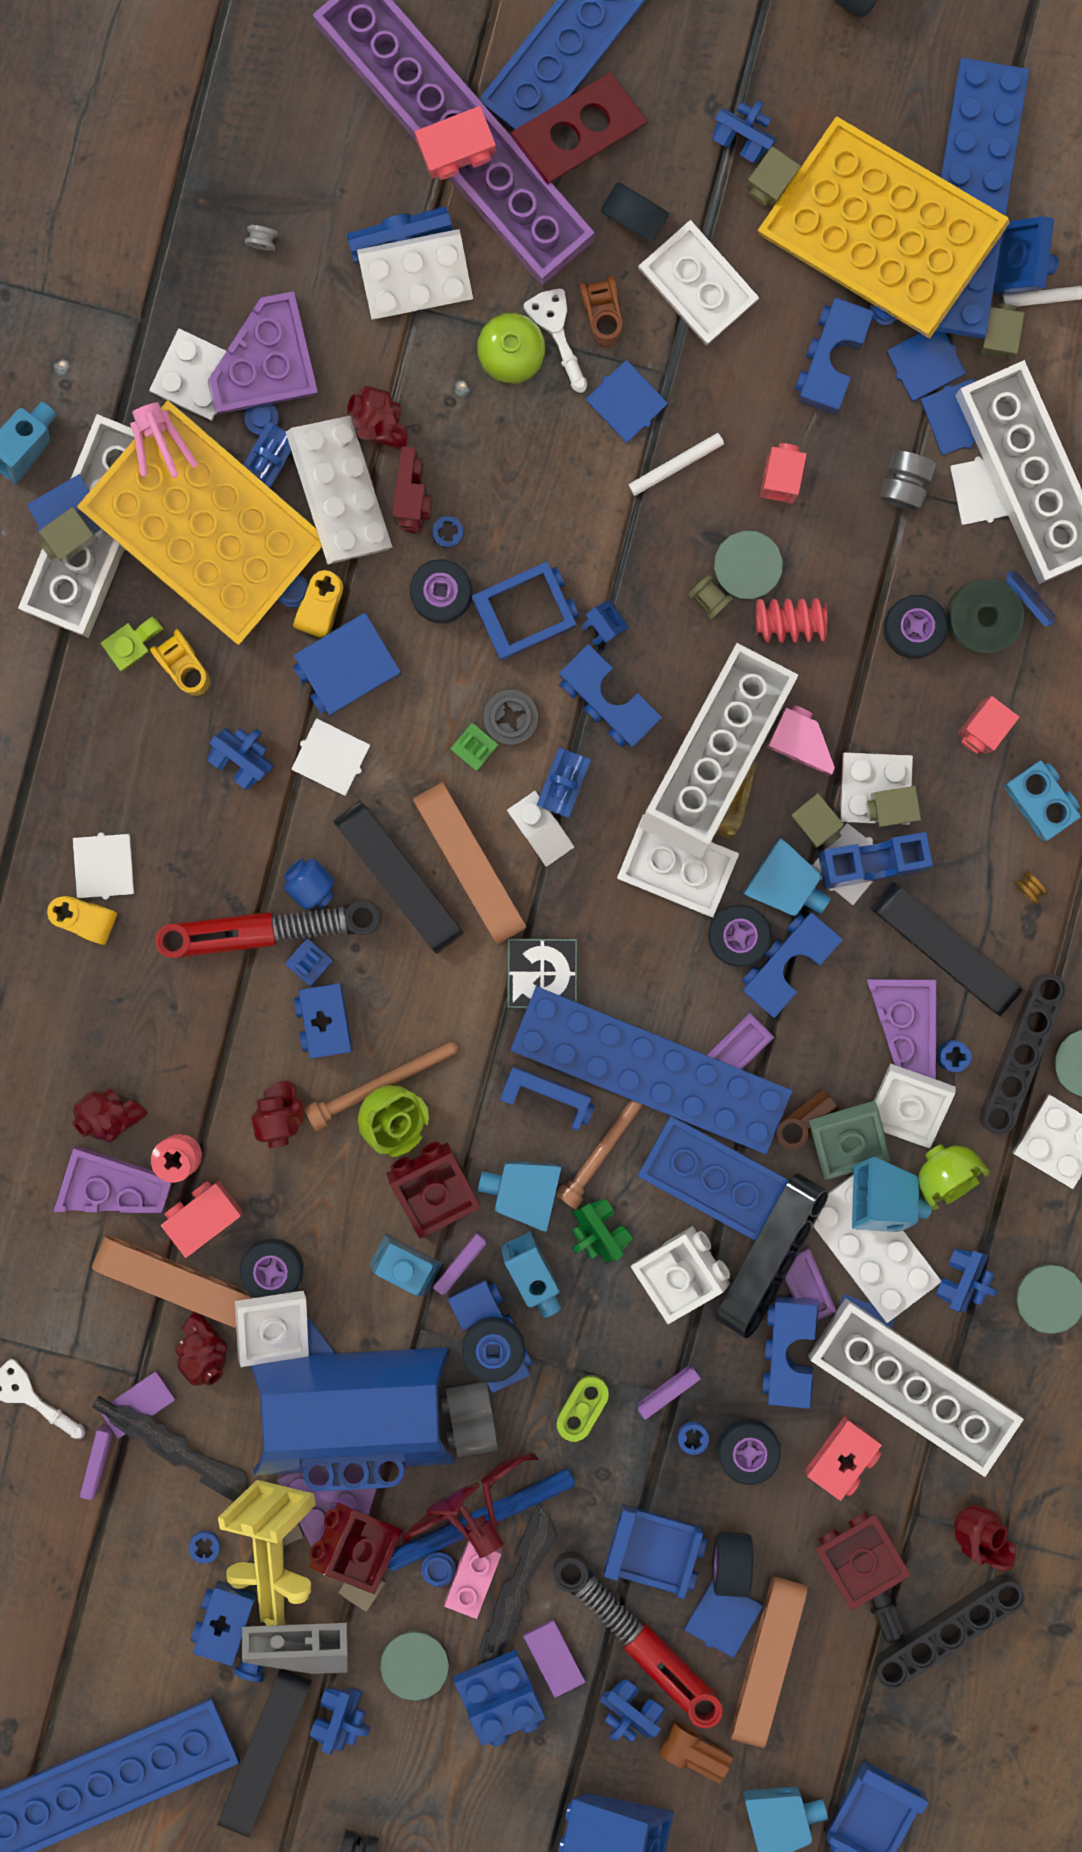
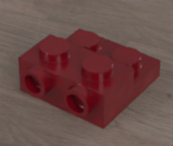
M402 446L392 517L395 525L401 527V531L421 534L424 520L430 521L433 500H431V495H427L425 485H421L424 468L422 458H418L416 448Z
M440 1142L430 1143L422 1149V1155L412 1160L407 1157L398 1159L391 1165V1171L386 1173L389 1184L419 1239L481 1209L480 1202L448 1142L442 1145Z
M337 1502L335 1509L329 1510L324 1518L326 1529L321 1540L314 1543L310 1550L311 1563L309 1567L328 1577L375 1595L403 1530Z
M866 1512L850 1520L848 1523L851 1529L839 1535L835 1529L818 1539L822 1546L815 1549L851 1611L911 1576L876 1514L869 1517Z

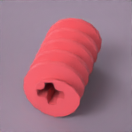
M800 598L794 609L792 601L785 599L782 609H780L778 601L772 599L768 609H766L763 600H757L756 638L759 633H762L765 642L770 643L772 634L776 633L779 642L783 643L786 633H790L793 643H797L800 633H804L807 642H811L814 632H818L821 642H825L827 636L826 602L822 608L819 599L814 598L810 608H808L804 598Z
M176 1134L166 1138L156 1145L151 1155V1165L154 1173L163 1181L172 1183L183 1181L198 1169L202 1161L200 1145L194 1138L185 1134ZM178 1151L182 1156L179 1159L180 1162L175 1164L172 1159L175 1156L174 1153Z

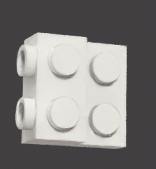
M693 1226L666 1241L661 1247L630 1266L667 1324L720 1295L730 1285L728 1281L730 1272L727 1266L721 1260L715 1261L709 1252L711 1243L708 1237L702 1231L696 1232Z

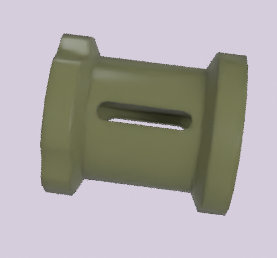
M709 574L687 595L690 598H695L708 612L707 617L712 620L733 598L730 595L726 596L713 583V577Z

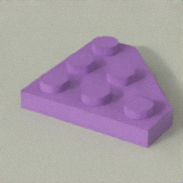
M294 291L261 297L209 377L208 386L215 415L317 395L318 390Z
M385 1462L381 1465V1467H380V1469H379L380 1477H381V1474H382V1471H383ZM357 1463L348 1465L345 1469L347 1481L352 1484L362 1481L364 1477L362 1466ZM317 1465L312 1468L310 1479L315 1485L322 1486L327 1483L329 1472L326 1467ZM303 1473L284 1474L277 1479L281 1486L314 1493L316 1506L299 1522L311 1547L314 1543L321 1540L326 1529L324 1518L329 1510L335 1509L337 1502L368 1515L377 1489L319 1492L307 1487L304 1483Z

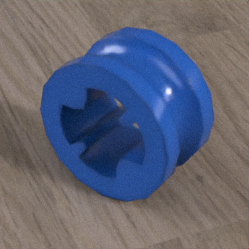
M452 516L439 518L432 528L434 541L445 548L456 546L463 536V527L460 521ZM445 522L452 523L451 528L455 525L458 531L457 534L452 535V541L449 542L443 540L444 536L440 538L438 535V530L443 529V523Z
M695 1421L687 1422L678 1431V1443L685 1453L696 1455L707 1448L709 1435L701 1423ZM693 1429V1433L696 1430L702 1433L699 1436L701 1443L695 1447L693 1443L690 1446L684 1443L687 1440L686 1432Z
M199 1531L190 1540L189 1553L196 1562L202 1564L210 1563L218 1556L220 1541L216 1534L211 1531ZM203 1538V1542H205L206 1538L210 1539L213 1542L210 1547L213 1553L206 1556V1552H204L203 1556L198 1554L197 1549L199 1545L196 1541Z

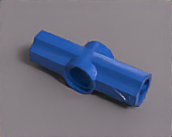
M446 206L413 216L407 213L395 215L384 219L380 225L350 232L346 235L354 264H358L357 250L452 231L453 228Z

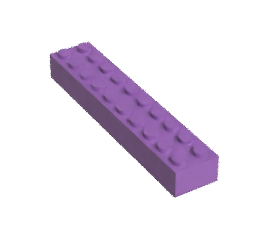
M329 0L313 14L315 27L415 142L414 131L481 106L496 145V154L491 156V161L481 166L472 167V164L458 168L459 173L448 179L542 287L594 242L595 232L552 183L546 184L513 138L393 0Z

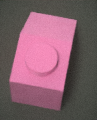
M796 705L793 706L792 710L785 708L767 748L828 776L832 775L835 767L819 724L811 719L813 713Z

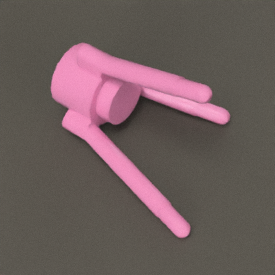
M158 402L142 406L132 412L135 422L130 423L135 437L137 458L142 477L147 476L143 432L146 438L155 437L173 478L178 476L173 459L162 435L166 431L165 427L190 465L194 468L198 466L191 451L172 424L167 410L162 411Z

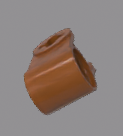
M608 276L606 281L592 284L580 282L582 302L585 313H587L593 340L603 347L615 345L622 335V318L614 276ZM603 321H610L616 326V330L610 335H604L598 331L597 327Z

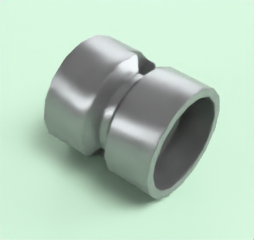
M894 450L888 466L891 478L884 480L879 499L896 507L921 511L927 495V491L923 486L931 482L936 463L914 453Z

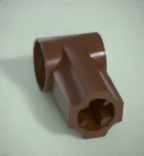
M821 1089L794 1112L780 1120L775 1136L778 1142L785 1148L798 1149L812 1136L808 1120L838 1112L840 1109L825 1090ZM790 1123L798 1124L801 1131L799 1138L793 1142L785 1141L782 1136L783 1128Z

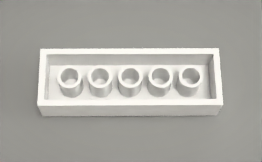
M1025 360L960 388L955 395L1038 584L1082 566V489Z
M97 414L71 478L80 474L88 489L91 490L135 439L132 428ZM102 529L95 533L98 540L65 564L57 557L51 560L42 548L18 609L89 638L125 549Z
M736 643L647 808L639 827L702 860L785 703L798 674Z
M845 1298L808 1353V1357L813 1363L984 1477H986L1024 1420L1016 1411L847 1298Z

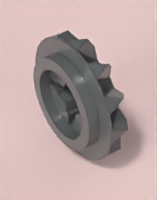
M503 690L496 693L487 702L483 713L484 726L494 740L506 745L520 744L533 735L538 724V710L533 700L527 694L518 690ZM505 703L513 712L525 711L521 717L516 719V727L518 729L516 732L509 723H496L505 716Z

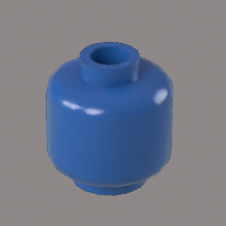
M301 858L297 860L283 876L286 880L284 891L303 909L308 910L315 906L321 909L334 896L331 890L334 887L335 878L316 859L305 861Z

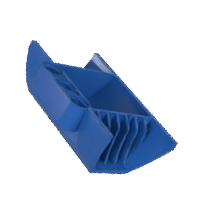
M449 1347L318 1354L250 1366L260 1395L263 1440L260 1460L253 1468L254 1476L303 1473L304 1483L307 1487L319 1492L389 1488L398 1485L403 1480L405 1475L404 1467L455 1464V1457L446 1451L439 1438L438 1384L444 1364L449 1356ZM387 1461L396 1463L399 1468V1475L392 1482L383 1480L379 1474L381 1465ZM352 1463L361 1465L364 1470V1477L357 1484H352L345 1478V1469ZM317 1465L326 1467L329 1472V1479L322 1486L315 1485L310 1479V1472Z

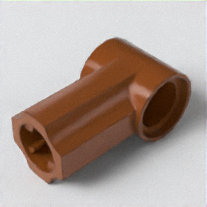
M679 1722L674 1723L659 1751V1755L667 1762L682 1769L688 1767L719 1784L728 1773L733 1760L732 1754L705 1741L694 1729Z

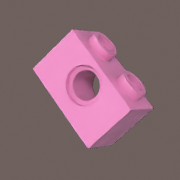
M467 1541L455 1576L446 1595L444 1607L477 1619L500 1560L502 1547L483 1558H479L471 1542Z

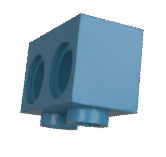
M1039 760L1002 786L1041 842L1051 839L1081 816L1077 812L1080 805L1069 791L1064 793L1058 785L1057 781L1060 780V777L1050 763L1044 765ZM1031 775L1039 777L1042 781V790L1037 795L1031 794L1026 788V781ZM1052 803L1057 804L1062 810V818L1057 823L1049 821L1046 816L1047 807Z

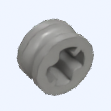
M249 225L247 227V231L250 233L249 238L245 239L247 246L266 251L275 250L276 245L273 243V239L278 237L276 230L258 225Z

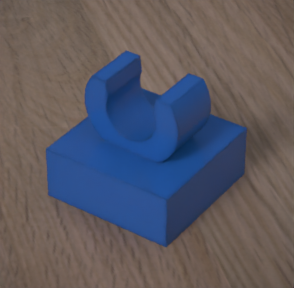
M610 600L586 614L588 620L581 626L583 630L594 626L598 631V637L592 641L594 645L600 644L603 641L607 643L629 628Z
M306 938L286 961L285 965L311 987L334 960L309 938Z

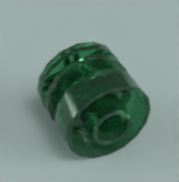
M978 580L962 586L951 597L946 609L948 630L951 637L961 647L978 653H995L1009 647L1018 638L1024 624V608L1019 595L1009 585L996 580ZM982 607L988 608L992 614V619L986 626L981 625L977 619V614Z

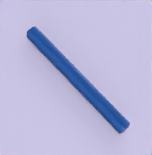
M564 1469L494 1502L493 1508L497 1521H503L573 1488L575 1480L569 1469ZM486 1506L470 1513L473 1519L484 1515L486 1520L489 1519ZM464 1517L458 1519L464 1526L468 1523ZM449 1523L407 1543V1545L404 1544L394 1549L387 1566L390 1571H396L465 1537L452 1523Z

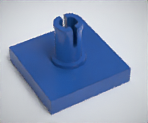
M1040 216L1010 221V224L1002 234L993 294L1001 295L1045 289L1047 275L1054 274L1059 266L1058 256L1050 254L1054 225L1053 218Z

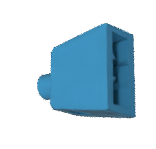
M40 402L31 414L23 408H19L0 428V473L15 485L21 481L50 443L47 427L57 414L44 402Z
M778 837L743 890L745 895L793 916L798 914L803 904L821 915L831 900V897L815 888L822 875L781 837Z
M871 1157L854 1166L852 1229L899 1232L917 1224L918 1218L927 1219L930 1216L932 1209L923 1197H919V1179L916 1175L876 1157Z
M505 1161L502 1175L482 1171L478 1191L497 1196L494 1211L547 1232L561 1164Z
M529 1231L501 1245L504 1263L527 1306L530 1308L537 1305L544 1318L557 1313L561 1309L555 1296L560 1292L558 1284L532 1232Z
M385 1233L369 1265L377 1276L416 1296L428 1294L443 1263Z
M799 1787L743 1791L758 1852H794L813 1842L809 1824L828 1820L824 1800L820 1799L803 1804Z

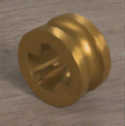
M1026 871L1024 879L1022 881L1017 880L1014 884L1031 903L1037 905L1039 903L1038 898L1041 895L1046 896L1048 891L1035 876Z

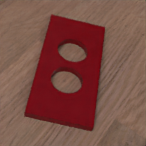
M610 72L511 132L510 136L548 185L643 127L648 121ZM590 106L601 109L607 116L608 127L600 132L588 129L581 121V110ZM556 125L571 127L578 136V146L571 150L559 148L551 139V129Z

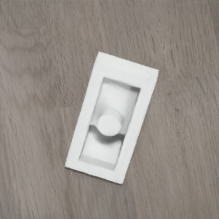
M533 791L507 811L547 867L573 849L574 846L551 812L537 806L539 795L536 791Z

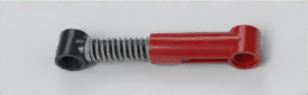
M360 900L351 904H344V907L339 909L333 908V911H330L328 908L327 912H324L321 909V913L315 910V913L309 911V914H305L303 911V915H299L297 912L296 916H293V913H291L288 917L287 914L281 917L279 914L278 918H275L272 912L174 923L165 925L158 931L155 944L157 950L167 958H181L276 946L277 941L280 942L281 938L286 941L288 937L291 940L294 937L299 939L300 936L304 939L306 935L311 938L312 934L315 937L318 934L323 936L324 933L329 936L330 932L335 935L336 931L339 934L367 935L378 929L381 923V913L374 903ZM360 908L369 909L373 915V921L368 927L361 928L354 921V914ZM172 931L179 932L183 938V945L177 951L169 949L166 944V937ZM225 931L226 938L193 942V935Z
M568 1551L559 1555L554 1563V1580L557 1586L565 1592L576 1595V1597L580 1598V1601L585 1600V1606L590 1605L589 1610L594 1609L593 1614H599L598 1619L602 1618V1623L606 1622V1627H611V1632L615 1631V1636H620L619 1641L624 1640L622 1649L689 1715L694 1725L706 1729L718 1724L723 1711L720 1696L716 1690L709 1687L646 1623L641 1625V1623H637L636 1618L632 1619L633 1614H628V1610H624V1606L619 1605L620 1601H615V1597H611V1592H606L607 1588H602V1583H598V1579L594 1577V1573L587 1566V1561L581 1554ZM570 1564L576 1565L581 1572L578 1577L567 1579L561 1573L563 1567ZM669 1670L691 1691L690 1693L668 1672ZM702 1700H708L714 1705L712 1710L705 1714L696 1711L695 1706Z

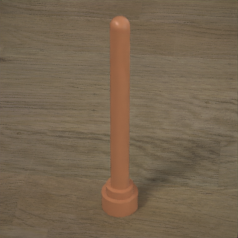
M448 1042L326 1104L324 1101L319 1104L315 1101L304 1107L306 1115L315 1132L328 1126L327 1122L333 1120V1115L363 1101L375 1089L388 1085L393 1086L457 1054L459 1046L455 1042Z
M633 1100L629 1101L572 1181L568 1180L566 1184L562 1183L557 1189L555 1195L575 1210L578 1209L584 1200L582 1197L586 1192L583 1190L641 1110L643 1104Z

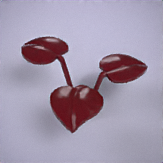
M529 1453L506 1460L480 1480L483 1484L488 1520H486L484 1515L473 1519L463 1504L480 1487L477 1482L458 1489L450 1496L430 1506L426 1510L427 1514L402 1535L404 1544L407 1545L411 1536L425 1531L437 1522L450 1521L464 1535L466 1541L471 1542L479 1558H483L498 1550L504 1543L495 1529V1526L499 1523L494 1514L490 1489L499 1478L521 1462L539 1460L538 1456L535 1453ZM459 1510L468 1522L465 1526L455 1517L458 1515Z

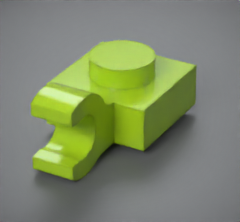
M153 617L141 624L136 630L130 623H127L102 641L101 645L118 669L123 672L150 652L145 643L163 631L164 628Z

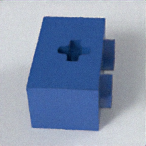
M342 983L300 989V997L294 998L297 1018L303 1017L305 1031L300 1032L302 1051H309L310 1059L352 1052L353 1046ZM319 1011H323L325 1017H331L332 1023L326 1025V1031H322L320 1025L314 1024V1019L319 1017Z
M219 1580L214 1590L207 1588L201 1605L202 1609L207 1610L203 1623L196 1621L190 1641L196 1643L193 1654L233 1666L242 1641V1627L247 1625L257 1593L243 1588H233L231 1584ZM220 1615L226 1617V1625L223 1629L217 1627Z

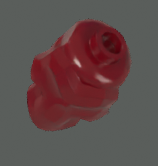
M364 386L356 395H351L347 405V414L351 415V421L354 428L357 429L358 437L362 440H371L376 444L381 443L401 450L402 446H407V427L398 423L401 416V404L392 401L388 391Z
M280 1081L264 1092L263 1099L256 1101L258 1108L251 1116L255 1139L259 1142H268L269 1148L288 1145V1138L296 1135L298 1127L303 1123V1101L296 1099L295 1085L290 1081Z
M107 1088L102 1093L97 1091L89 1092L76 1102L73 1107L75 1120L72 1123L83 1137L90 1135L95 1139L111 1142L116 1140L120 1133L125 1132L129 1127L141 1121L147 1116L148 1112L140 1103L134 1100H129L124 1104L114 1091Z
M194 1312L182 1327L187 1337L175 1349V1353L179 1356L177 1367L191 1385L201 1386L207 1384L210 1386L223 1376L224 1372L222 1369L226 1363L225 1354L228 1347L227 1343L220 1338L219 1333L212 1329L207 1319L203 1315Z
M972 1504L965 1508L964 1511L958 1513L954 1521L957 1542L962 1548V1553L971 1558L976 1564L982 1565L987 1563L997 1570H1011L1015 1564L1016 1546L1008 1541V1530L1005 1525L1001 1524L999 1515L979 1504Z

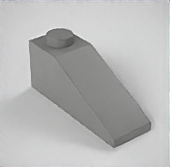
M347 1623L242 1627L243 1663L310 1674L347 1673Z

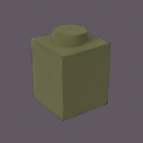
M772 146L748 179L746 188L750 191L749 196L760 205L766 206L768 203L774 207L799 171L800 165Z
M998 303L996 307H990L986 336L984 339H981L979 354L1013 360L1018 354L1025 312L1016 311L1017 307L1010 304Z
M71 507L38 531L44 538L40 545L51 560L57 557L64 564L98 540V537L74 507Z
M916 786L871 793V800L866 801L869 821H875L876 828L921 820Z
M819 793L812 796L789 815L790 819L814 848L821 844L828 848L842 836L838 830L844 824Z

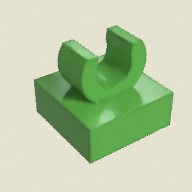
M471 723L450 750L475 771H478L499 744Z

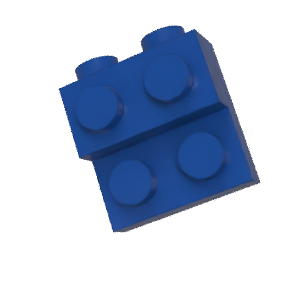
M513 1650L453 1676L454 1685L467 1709L468 1718L482 1746L488 1743L492 1746H499L508 1740L509 1734L518 1730L526 1733L532 1732L540 1726L542 1720L546 1719L543 1705L517 1650Z

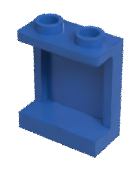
M363 613L294 655L298 662L293 665L296 674L303 684L309 681L316 693L310 697L319 712L327 711L331 717L372 690L402 675L366 613Z
M513 1064L500 1097L501 1101L513 1105L520 1086L576 1107L577 1110L571 1123L572 1129L578 1131L581 1124L588 1125L595 1108L594 1104L590 1103V1094Z
M622 1504L603 1569L604 1577L616 1581L618 1577L673 1592L677 1594V1598L684 1599L687 1590L692 1592L694 1589L698 1571H694L693 1567L696 1557L702 1559L707 1538L702 1537L703 1530L701 1526Z
M864 1760L825 1832L827 1841L831 1844L830 1849L834 1852H897L917 1813L923 1814L929 1803L925 1793Z

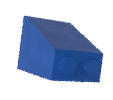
M585 1793L574 1798L567 1807L565 1819L568 1821L566 1834L560 1841L559 1852H666L674 1811Z

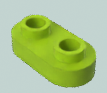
M588 1375L576 1383L557 1417V1429L564 1439L577 1442L583 1440L589 1434L608 1401L609 1392L604 1380L598 1376ZM595 1387L598 1391L597 1396L588 1398L584 1393L586 1388ZM570 1417H578L581 1421L580 1425L576 1428H571L567 1424Z

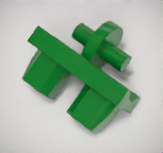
M606 1199L579 1206L577 1210L572 1211V1214L579 1223V1226L572 1230L578 1239V1242L571 1247L574 1253L584 1249L590 1259L599 1254L605 1264L612 1260L616 1261L624 1255L622 1250L629 1245L632 1237L622 1225L609 1233L603 1221L612 1216L614 1212Z

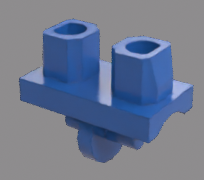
M757 100L753 108L743 102L740 103L736 111L746 116V120L725 108L720 109L715 118L718 123L712 139L728 148L737 132L747 137L748 140L740 155L755 164L765 154L766 150H770L777 141L776 137L753 125L756 122L767 128L771 121V118L761 113L764 102Z
M268 421L243 464L270 489L292 453L286 431Z
M224 728L210 742L213 747L207 761L221 770L227 766L230 760L235 762L241 768L233 779L246 790L269 774L274 767V764L263 757L267 748L258 742L262 732L257 728L250 735L241 728L235 734Z
M559 747L537 806L569 818L591 759Z
M955 1249L949 1261V1266L963 1271L964 1274L959 1284L943 1278L936 1295L950 1303L949 1308L957 1312H966L975 1289L977 1291L972 1302L982 1306L986 1294L996 1297L999 1290L990 1286L995 1275L994 1273L985 1270L981 1281H979L989 1255L975 1250L970 1252Z
M622 1679L611 1691L603 1692L598 1700L620 1717L618 1719L611 1713L605 1717L604 1721L612 1727L609 1738L616 1742L621 1736H624L632 1742L637 1733L630 1729L629 1725L644 1737L649 1738L652 1736L655 1738L661 1730L657 1724L665 1709L655 1701L647 1699L641 1709L637 1711L630 1703L639 1689L627 1679Z
M334 1687L325 1689L321 1699V1706L334 1711L331 1721L322 1717L316 1719L310 1732V1737L323 1744L321 1751L331 1755L334 1750L342 1751L345 1743L355 1745L358 1735H369L371 1727L363 1722L366 1711L357 1708L363 1691L354 1687L347 1690Z

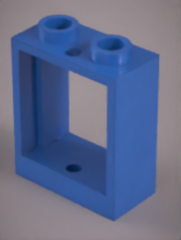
M548 561L472 595V600L501 662L576 628L574 619L580 617L571 598L565 600L560 590L561 587L565 586L563 578L557 567L550 568ZM543 575L564 621L509 645L489 599Z

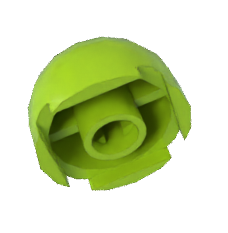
M503 313L492 318L482 328L477 341L478 359L483 370L492 379L499 382L519 384L532 378L541 368L545 357V339L540 328L529 317L518 313Z
M388 1085L375 1089L364 1099L358 1113L359 1132L366 1143L376 1152L388 1154L391 1157H398L408 1153L419 1144L423 1137L420 1135L423 1125L428 1126L429 1121L428 1107L422 1098L401 1086Z
M941 1144L931 1149L925 1155L928 1161L920 1169L918 1177L919 1188L930 1208L936 1210L939 1209L936 1202L943 1199L947 1205L954 1202L980 1183L976 1177L981 1172L987 1177L990 1171L975 1151L957 1145L945 1149Z

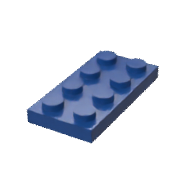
M669 1116L637 1174L643 1180L755 1241L789 1179L673 1116Z

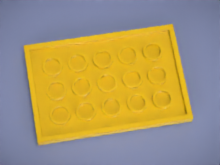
M836 116L757 231L763 238L930 339L1010 224V221L1005 215Z
M167 400L161 407V410H167L172 424L191 451L198 466L194 468L190 465L165 427L166 431L162 435L178 472V476L173 478L166 466L155 437L146 438L143 432L147 476L142 477L140 475L134 439L76 508L235 644L239 645L320 550L322 545L314 526Z

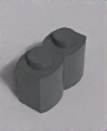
M479 1380L446 1386V1395H441L440 1397L443 1415H450L452 1429L446 1430L449 1449H456L457 1457L499 1451L487 1381Z

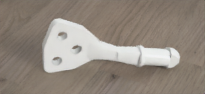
M559 288L541 292L524 303V311L538 327L551 334L558 345L562 357L561 365L566 369L571 381V387L576 392L582 393L587 388V380L584 378L578 365V358L573 355L566 342L564 333L568 312L565 291ZM556 297L559 301L553 302L552 299ZM536 305L539 309L533 310L532 307ZM548 313H553L554 316H553V317H548L547 314H548Z
M9 1359L0 1368V1386L2 1387L0 1401L6 1403H25L37 1409L50 1421V1424L56 1425L71 1435V1438L82 1439L84 1437L85 1429L82 1424H78L67 1417L60 1409L57 1410L43 1402L34 1392L28 1373L15 1359ZM9 1368H13V1369H14V1373H13V1374H10V1373L8 1372V1369H9ZM17 1384L19 1386V1389L14 1390L12 1388V1385Z

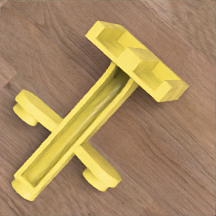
M256 1480L218 1517L221 1530L249 1536L253 1540L255 1563L239 1562L231 1565L226 1571V1579L236 1589L257 1585L260 1622L265 1623V1626L285 1625L284 1596L293 1604L305 1602L311 1593V1581L306 1577L284 1569L283 1538L316 1506L314 1493Z

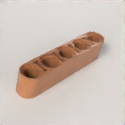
M440 782L412 798L496 944L498 945L526 929L524 921L444 783Z
M104 1235L91 1267L100 1274L233 1328H236L235 1301L252 1299L248 1292L242 1288L108 1235Z
M775 1576L772 1577L734 1714L730 1740L763 1749L766 1746L806 1600L808 1587L805 1584Z

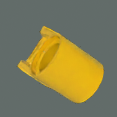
M326 570L319 571L313 575L305 597L297 611L293 624L294 629L318 638H323L330 634L344 589L343 582L339 576ZM328 578H331V584L335 586L334 592H327L325 596H322L323 590L318 588L320 581L326 582Z
M176 629L174 636L159 647L153 646L150 648L159 664L186 694L200 696L209 689L210 675L179 629ZM193 670L199 671L201 674L200 683L192 688L186 687V675Z
M70 896L55 898L51 901L47 910L48 919L55 926L76 933L84 939L101 945L107 944L118 914L111 909L94 903H87ZM67 902L69 904L68 910L73 912V916L66 917L62 921L60 919L61 913L56 910L58 906H64Z

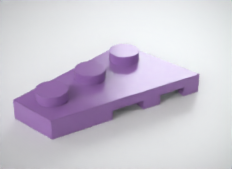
M867 979L894 1064L936 1079L937 980Z
M76 1145L72 1150L54 1212L76 1210L84 1212L162 1213L172 1182L163 1181L152 1170Z

